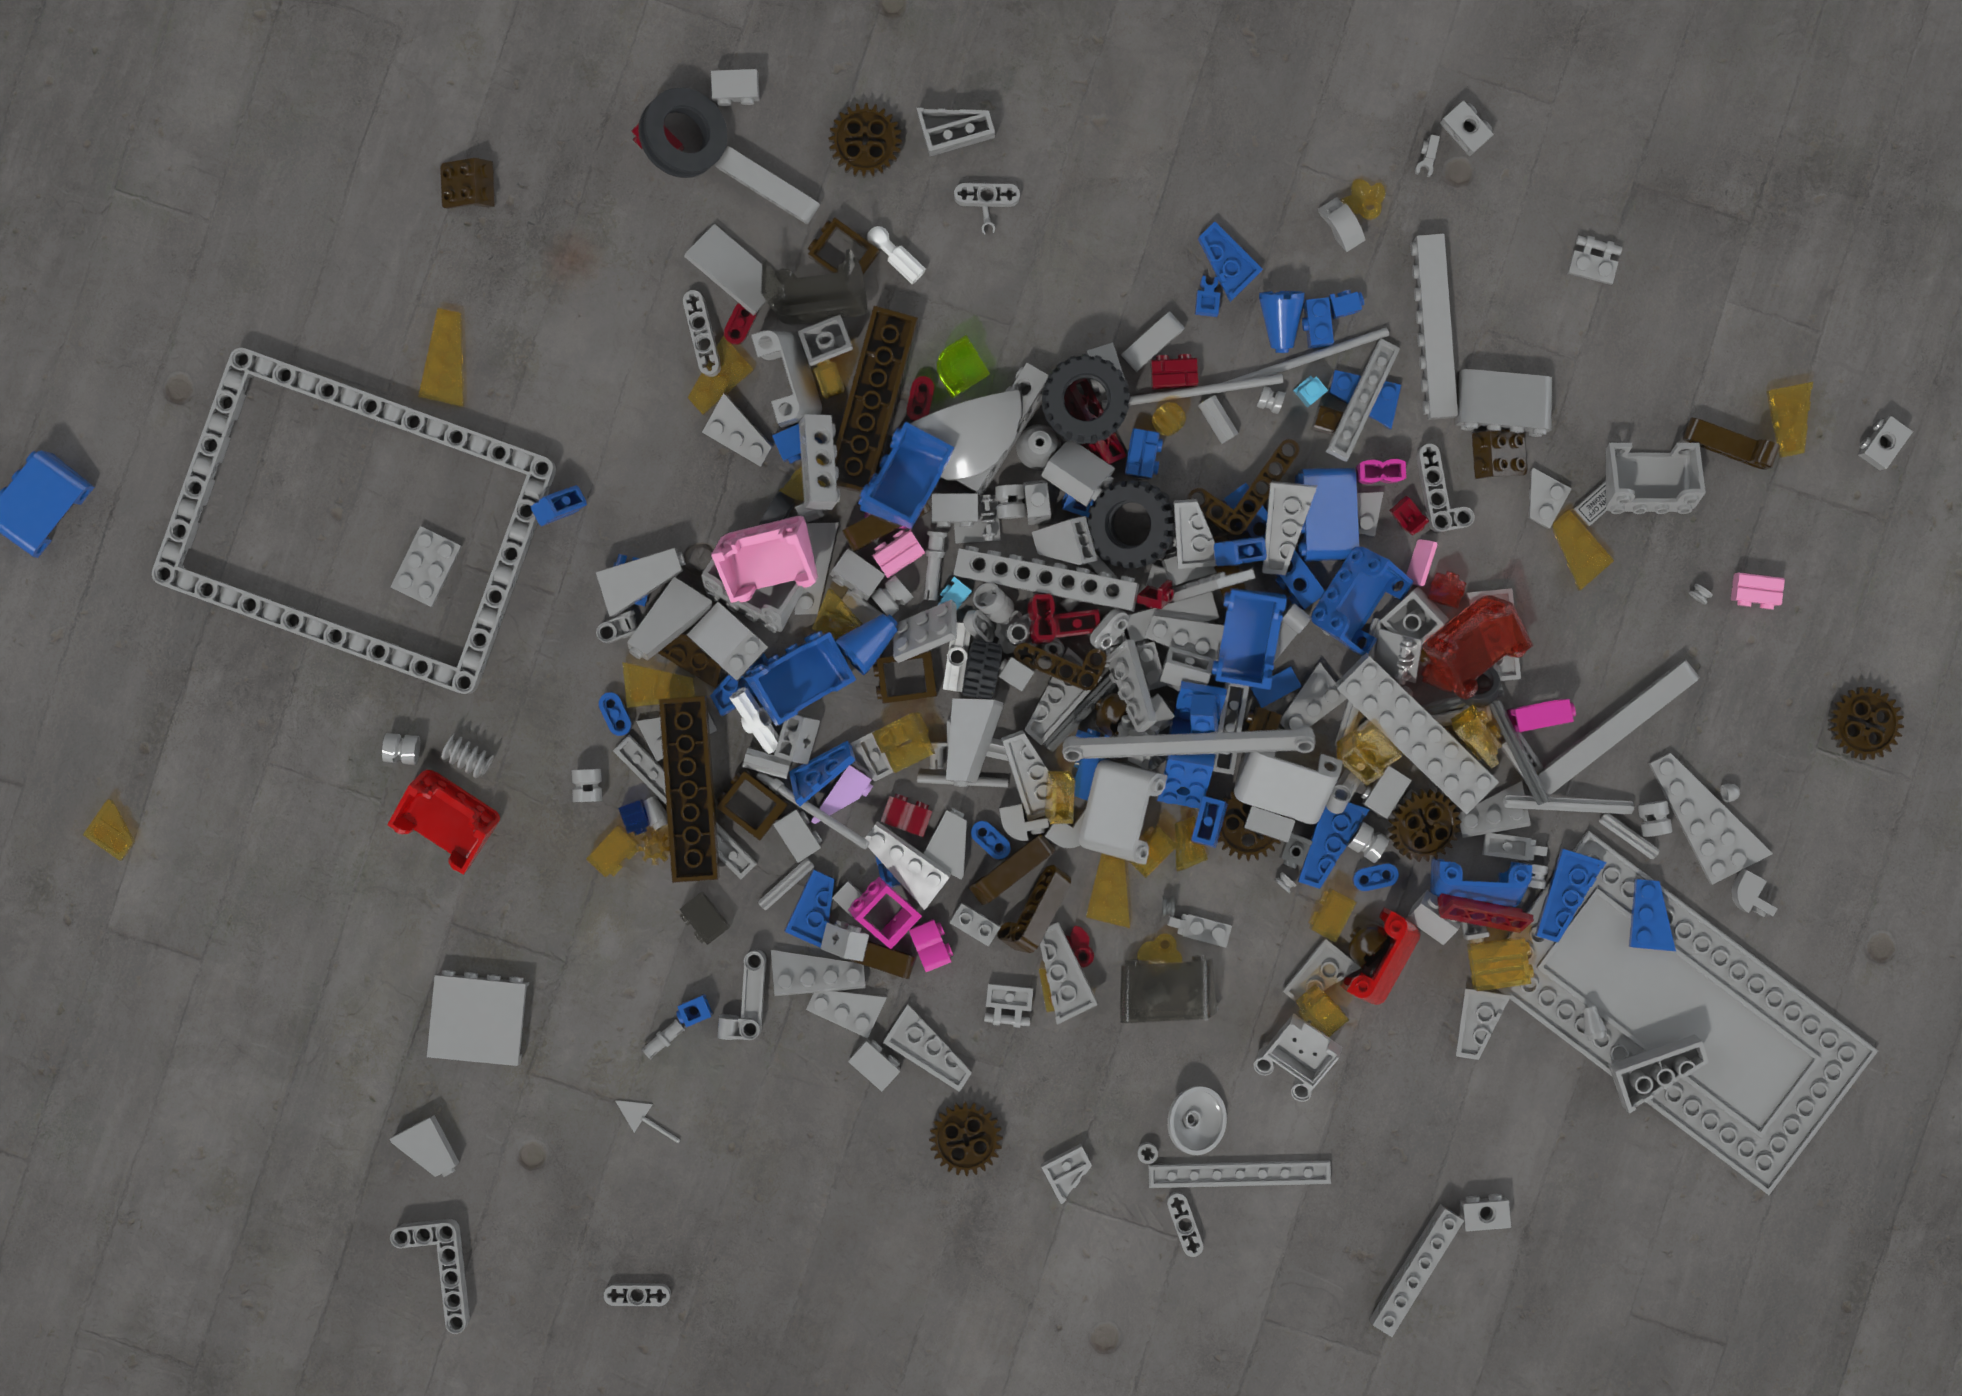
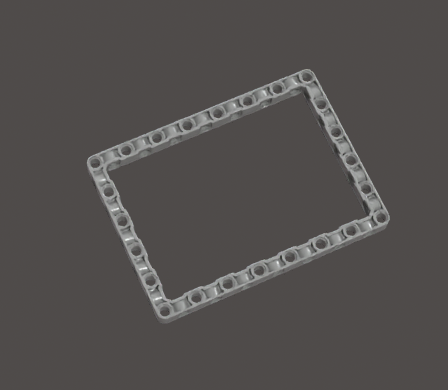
M236 348L230 354L153 566L152 578L162 586L461 694H470L477 690L538 523L534 514L525 518L522 511L525 506H532L548 495L556 474V466L553 461L544 456L246 348ZM247 355V364L241 366L239 363L241 356ZM286 370H290L291 378L284 382L282 374ZM253 376L259 377L279 386L303 393L315 399L527 475L457 667L184 568V559L188 548L191 549L200 525L198 522L203 507L208 503L216 481L214 480L219 463H222L231 439L229 435L235 420L237 421L240 415L250 378H253ZM328 386H333V395L326 397L325 389ZM231 397L233 401L232 406L226 409L224 401ZM371 401H375L377 408L374 412L369 413L367 406ZM413 417H419L420 424L416 428H412L410 420ZM456 432H461L463 439L460 443L455 444L453 442V435ZM215 440L217 448L210 452L208 448L209 443ZM503 447L506 454L502 459H497L495 452L498 448ZM541 463H547L549 467L548 472L544 475L538 473V467ZM196 483H200L202 487L198 494L193 492V487ZM183 525L186 528V533L183 537H179L177 533L178 528ZM511 548H515L518 553L517 557L510 561L507 558V552ZM168 568L170 570V577L164 580L162 572ZM211 584L213 592L208 596L205 593V587ZM495 591H499L502 594V599L499 603L495 604L491 597ZM251 599H254L256 602V608L253 611H250L247 607ZM296 614L299 617V623L293 627L290 624V618ZM336 630L342 633V639L339 642L333 640V633ZM481 633L486 636V643L483 646H479L476 643V637ZM379 645L385 649V654L381 658L377 657L375 653ZM421 661H425L428 665L427 671L423 674L418 670V664ZM464 676L469 677L471 685L467 689L461 686V679Z

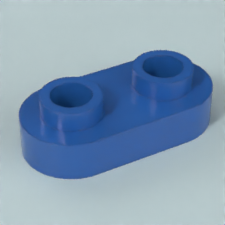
M610 692L602 695L599 700V708L610 731L617 736L628 734L632 728V721L621 697L616 693ZM610 699L615 702L613 708H609L607 705ZM619 720H623L625 723L622 729L617 727Z
M978 821L973 825L971 836L987 853L995 859H1003L1008 856L1011 849L1009 841L990 823ZM980 828H985L987 830V834L985 836H980L978 834V830ZM997 843H1001L1004 846L1000 852L995 850Z
M1389 863L1358 869L1354 873L1353 884L1361 891L1384 888L1394 885L1398 880L1399 873L1397 868ZM1385 870L1390 872V876L1387 879L1382 877V873ZM1366 875L1368 881L1362 884L1360 877Z

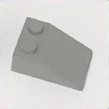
M719 602L687 634L736 681L768 649L758 637Z

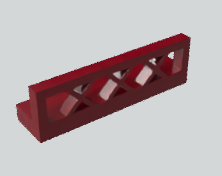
M1081 378L1072 382L1066 389L1064 404L1069 414L1074 418L1090 421L1098 418L1104 412L1087 378ZM1077 384H1081L1084 395L1078 391ZM1088 405L1093 407L1094 415L1089 412ZM1115 433L1110 435L1109 438L1094 444H1081V446L1109 465L1126 457ZM1109 445L1114 448L1117 456H1112Z
M1443 893L1438 897L1440 918L1521 933L1534 921L1532 914L1523 913L1522 909Z

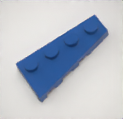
M1348 803L1342 813L1335 814L1330 812L1325 806L1319 822L1316 823L1311 838L1313 842L1303 863L1298 882L1321 888L1370 809Z
M1561 848L1535 936L1557 943L1560 941L1575 912L1581 906L1584 897L1596 881L1599 872L1604 868L1605 861Z

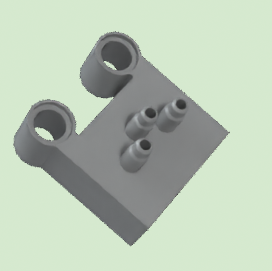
M1293 1013L1266 1047L1259 1049L1254 1062V1069L1258 1074L1266 1076L1270 1075L1274 1070L1275 1064H1278L1296 1077L1291 1094L1295 1100L1304 1102L1310 1099L1314 1087L1339 1059L1342 1046Z

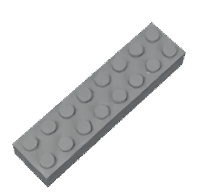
M1367 652L1334 684L1366 718L1465 814H1468L1499 783L1475 757Z

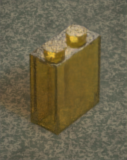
M1515 937L1467 944L1472 985L1475 991L1531 984L1534 971L1532 964L1528 963V955H1531L1530 944L1525 941V938Z

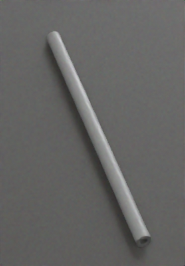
M1385 327L1225 382L1271 376L1389 336V331Z
M1279 374L1130 396L1129 406L1283 383V375ZM1102 400V408L1104 410L1107 406V400Z

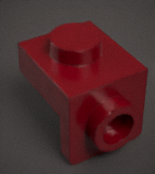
M1408 496L1402 498L1389 510L1403 530L1411 535L1422 531L1429 522V519L1419 511Z
M1167 580L1159 588L1148 585L1137 595V603L1146 605L1149 608L1163 609L1173 600V581Z

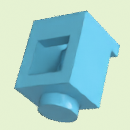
M1310 376L1293 391L1308 408L1328 390L1317 376L1314 379Z
M953 577L951 581L954 585L950 586L948 584L940 595L943 598L939 604L952 599L956 604L957 611L972 591L957 578Z

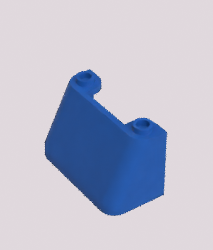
M1231 589L1230 593H1225L1223 606H1227L1219 658L1218 661H1213L1212 674H1216V681L1271 690L1272 670L1274 669L1276 647L1283 618L1282 612L1285 610L1287 601L1285 595L1241 589Z
M1431 858L1430 892L1438 897L1443 893L1516 907L1521 902L1531 882L1532 865L1523 862H1511L1510 868L1507 871L1499 873L1498 882L1462 881L1463 872L1460 865L1444 861V859Z

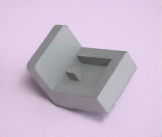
M1461 923L1463 938L1470 940V943L1484 942L1485 937H1490L1485 926Z

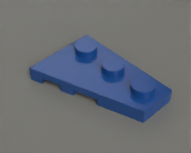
M1216 222L1199 236L1198 241L1231 302L1263 269Z
M1635 879L1629 947L1676 951L1660 881Z

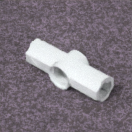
M957 622V639L949 642L943 683L944 690L962 692L971 636L963 623ZM956 650L964 654L963 661L958 664L951 660V654Z
M743 687L730 696V700L742 716L741 723L747 733L754 734L766 753L774 752L777 748L779 735L771 725L772 719L764 707H759L748 688Z

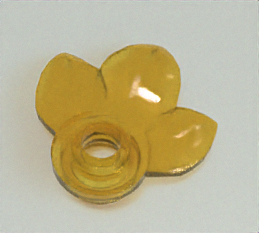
M1355 179L1351 186L1352 195L1341 198L1340 201L1343 204H1347L1354 215L1360 214L1364 219L1373 220L1381 213V203L1386 196L1385 188L1380 182L1371 187L1365 180ZM1368 205H1373L1374 209L1367 210L1366 207Z
M1168 933L1158 935L1154 941L1145 942L1137 953L1138 960L1148 961L1153 977L1160 976L1168 967L1179 971L1182 965V955L1176 949V940ZM1164 940L1169 942V947L1166 949L1161 947V942Z

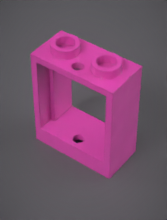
M1558 699L1507 709L1508 717L1516 732L1574 722L1573 717L1576 716L1575 706L1573 703H1570V699Z
M880 877L871 882L867 890L859 898L855 899L848 909L860 924L890 949L922 917L913 905ZM887 893L903 908L880 931L865 919L864 916Z

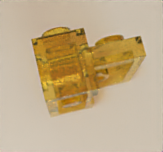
M1473 704L1451 718V722L1457 735L1466 743L1479 761L1484 759L1492 769L1499 764L1496 755L1499 753L1497 749L1502 747L1499 738L1502 734L1496 725L1491 726L1489 724L1490 720L1483 710L1479 711Z
M920 712L910 713L872 733L881 753H885L894 773H898L936 754L927 736L929 731ZM908 740H912V742L904 746L901 745L902 743Z
M1373 724L1359 733L1353 730L1336 742L1337 759L1342 760V764L1366 786L1383 776L1384 768L1402 757V751Z

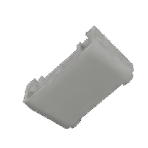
M1111 760L1100 761L1095 769L1079 835L1081 847L1135 863L1146 864L1149 846L1145 841L1139 840L1149 796H1158L1163 792L1168 775L1127 763Z

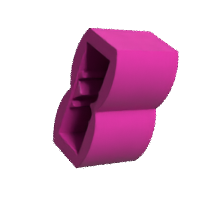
M1390 459L1385 462L1366 460L1356 466L1357 482L1361 484H1374L1379 481L1393 484L1406 478V462L1400 459Z
M931 919L910 928V935L926 972L951 962L950 957L953 956V952L949 943L944 944L941 936L945 935L940 922L935 923V920Z

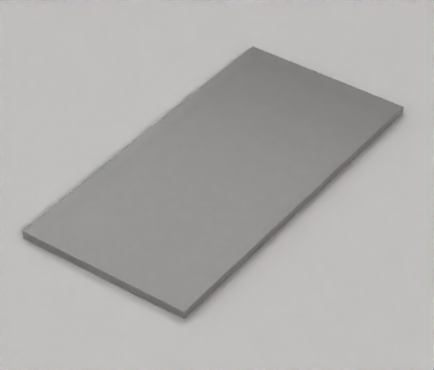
M1587 831L1572 852L1605 861L1606 864L1584 897L1581 906L1575 912L1560 941L1557 943L1535 936L1551 884V878L1546 885V889L1541 891L1525 912L1532 914L1534 921L1521 933L1510 932L1478 975L1502 994L1511 995L1510 1000L1611 1076L1609 1064L1695 1034L1703 1042L1709 1063L1689 1076L1682 1077L1667 1090L1664 1089L1654 1095V1098L1648 1101L1647 1104L1763 1192L1770 1195L1879 1050L1662 886L1661 889L1676 951L1629 947L1635 879H1653L1593 833ZM1596 1006L1607 1029L1605 1031L1606 1037L1588 1041L1584 1032L1583 1009Z

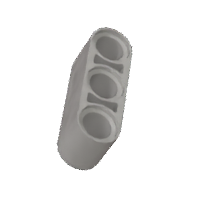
M1169 311L1126 349L1121 356L1137 372L1177 337L1185 327Z

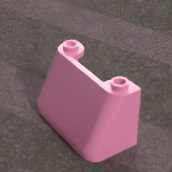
M795 516L728 533L720 538L711 554L731 603L750 600L756 589L795 580L798 586L805 588L812 586L818 578L808 528L803 516Z

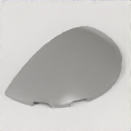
M1019 390L976 398L934 412L910 423L955 447L941 478L946 480H962L975 477L991 469L999 462V458L1004 452L1011 449L1018 435L1017 428L1019 420L1022 419L1023 409L1021 394Z

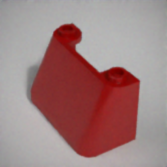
M424 770L409 784L387 825L398 834H409L415 830L451 854L448 859L451 868L464 875L501 818L494 809L433 770Z
M1385 907L1381 911L1379 918L1384 922V930L1393 939L1372 976L1369 977L1360 972L1355 978L1345 977L1340 985L1348 993L1374 1005H1379L1386 1000L1421 936L1420 929L1415 924Z

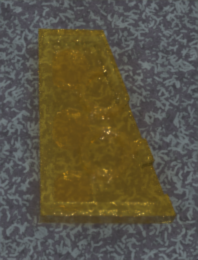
M1567 510L1553 522L1552 530L1567 560V565L1575 579L1576 587L1580 591L1614 560L1570 510Z

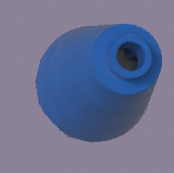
M1273 291L1259 293L1270 347L1275 349L1276 353H1288L1289 348H1294L1305 292L1280 291L1273 293Z
M881 614L837 638L835 642L843 656L851 661L850 664L859 673L865 675L897 633L896 626L898 623L890 614L887 616Z

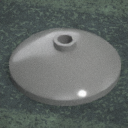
M1202 1086L1187 1088L1174 1099L1169 1109L1167 1119L1169 1136L1174 1145L1182 1152L1191 1155L1205 1154L1214 1149L1221 1141L1226 1129L1227 1113L1221 1097L1212 1089Z

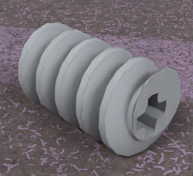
M453 734L446 743L441 758L446 760L450 757L449 763L452 765L458 761L457 768L462 769L466 766L465 772L467 774L474 770V778H478L480 775L483 776L490 767L494 755L486 759L485 750L478 754V746L471 750L469 749L470 741L462 745L463 737H459L455 741V734Z

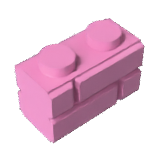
M904 529L893 536L895 539L888 545L886 542H883L874 549L876 553L872 556L887 578H890L925 554V551L911 530L908 532Z
M1734 573L1731 600L1738 601V606L1751 607L1752 603L1760 604L1762 609L1774 610V606L1782 604L1785 579Z

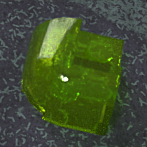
M967 335L946 347L940 353L937 360V373L952 398L967 391L990 375Z

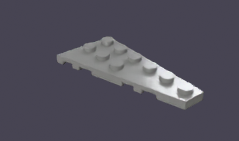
M1667 753L1649 763L1711 885L1773 854L1671 753Z

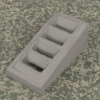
M1516 732L1527 755L1531 758V763L1534 762L1536 765L1534 767L1536 773L1544 769L1543 765L1522 734ZM1506 740L1499 744L1500 748L1524 779Z

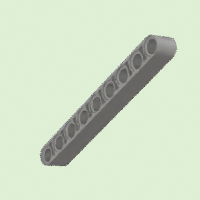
M1684 659L1538 772L1537 776L1547 796L1554 793L1694 684L1700 677L1688 661Z

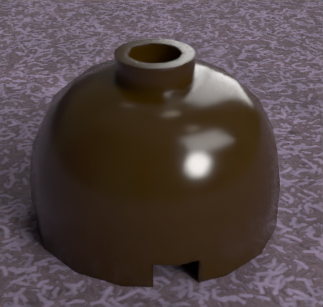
M1117 692L1108 695L1106 698L1102 697L1095 706V709H1097L1096 724L1109 737H1115L1114 734H1119L1117 731L1118 723L1121 722L1123 715H1128L1126 711L1127 704L1125 700L1120 699Z
M1369 924L1362 929L1358 926L1350 934L1352 938L1349 943L1350 956L1361 969H1365V965L1367 967L1370 966L1384 952L1383 944L1385 942L1390 944L1393 938L1379 925Z

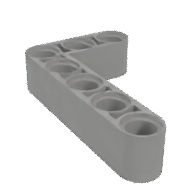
M442 1219L399 1225L390 1235V1241L396 1248L437 1244L445 1326L452 1334L461 1333L468 1326L470 1315L459 1224L453 1219ZM443 1226H449L453 1231V1235H445L443 1233ZM422 1228L427 1229L430 1232V1238H423L420 1230ZM398 1231H403L407 1234V1241H402L398 1238ZM452 1249L455 1252V1258H448L445 1250ZM449 1271L457 1274V1281H452L448 1278ZM450 1295H458L460 1297V1303H453L450 1299ZM453 1317L461 1318L463 1325L456 1326L453 1323Z

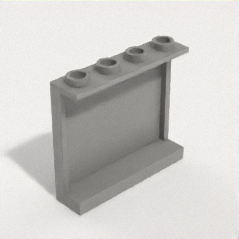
M442 970L441 973L436 974L434 977L427 1057L512 1066L520 1065L522 1060L520 1049L526 988L529 986V982H524L522 977H510L509 980L501 979L500 975L487 974V978L478 977V973L464 972V976L455 975L453 970Z

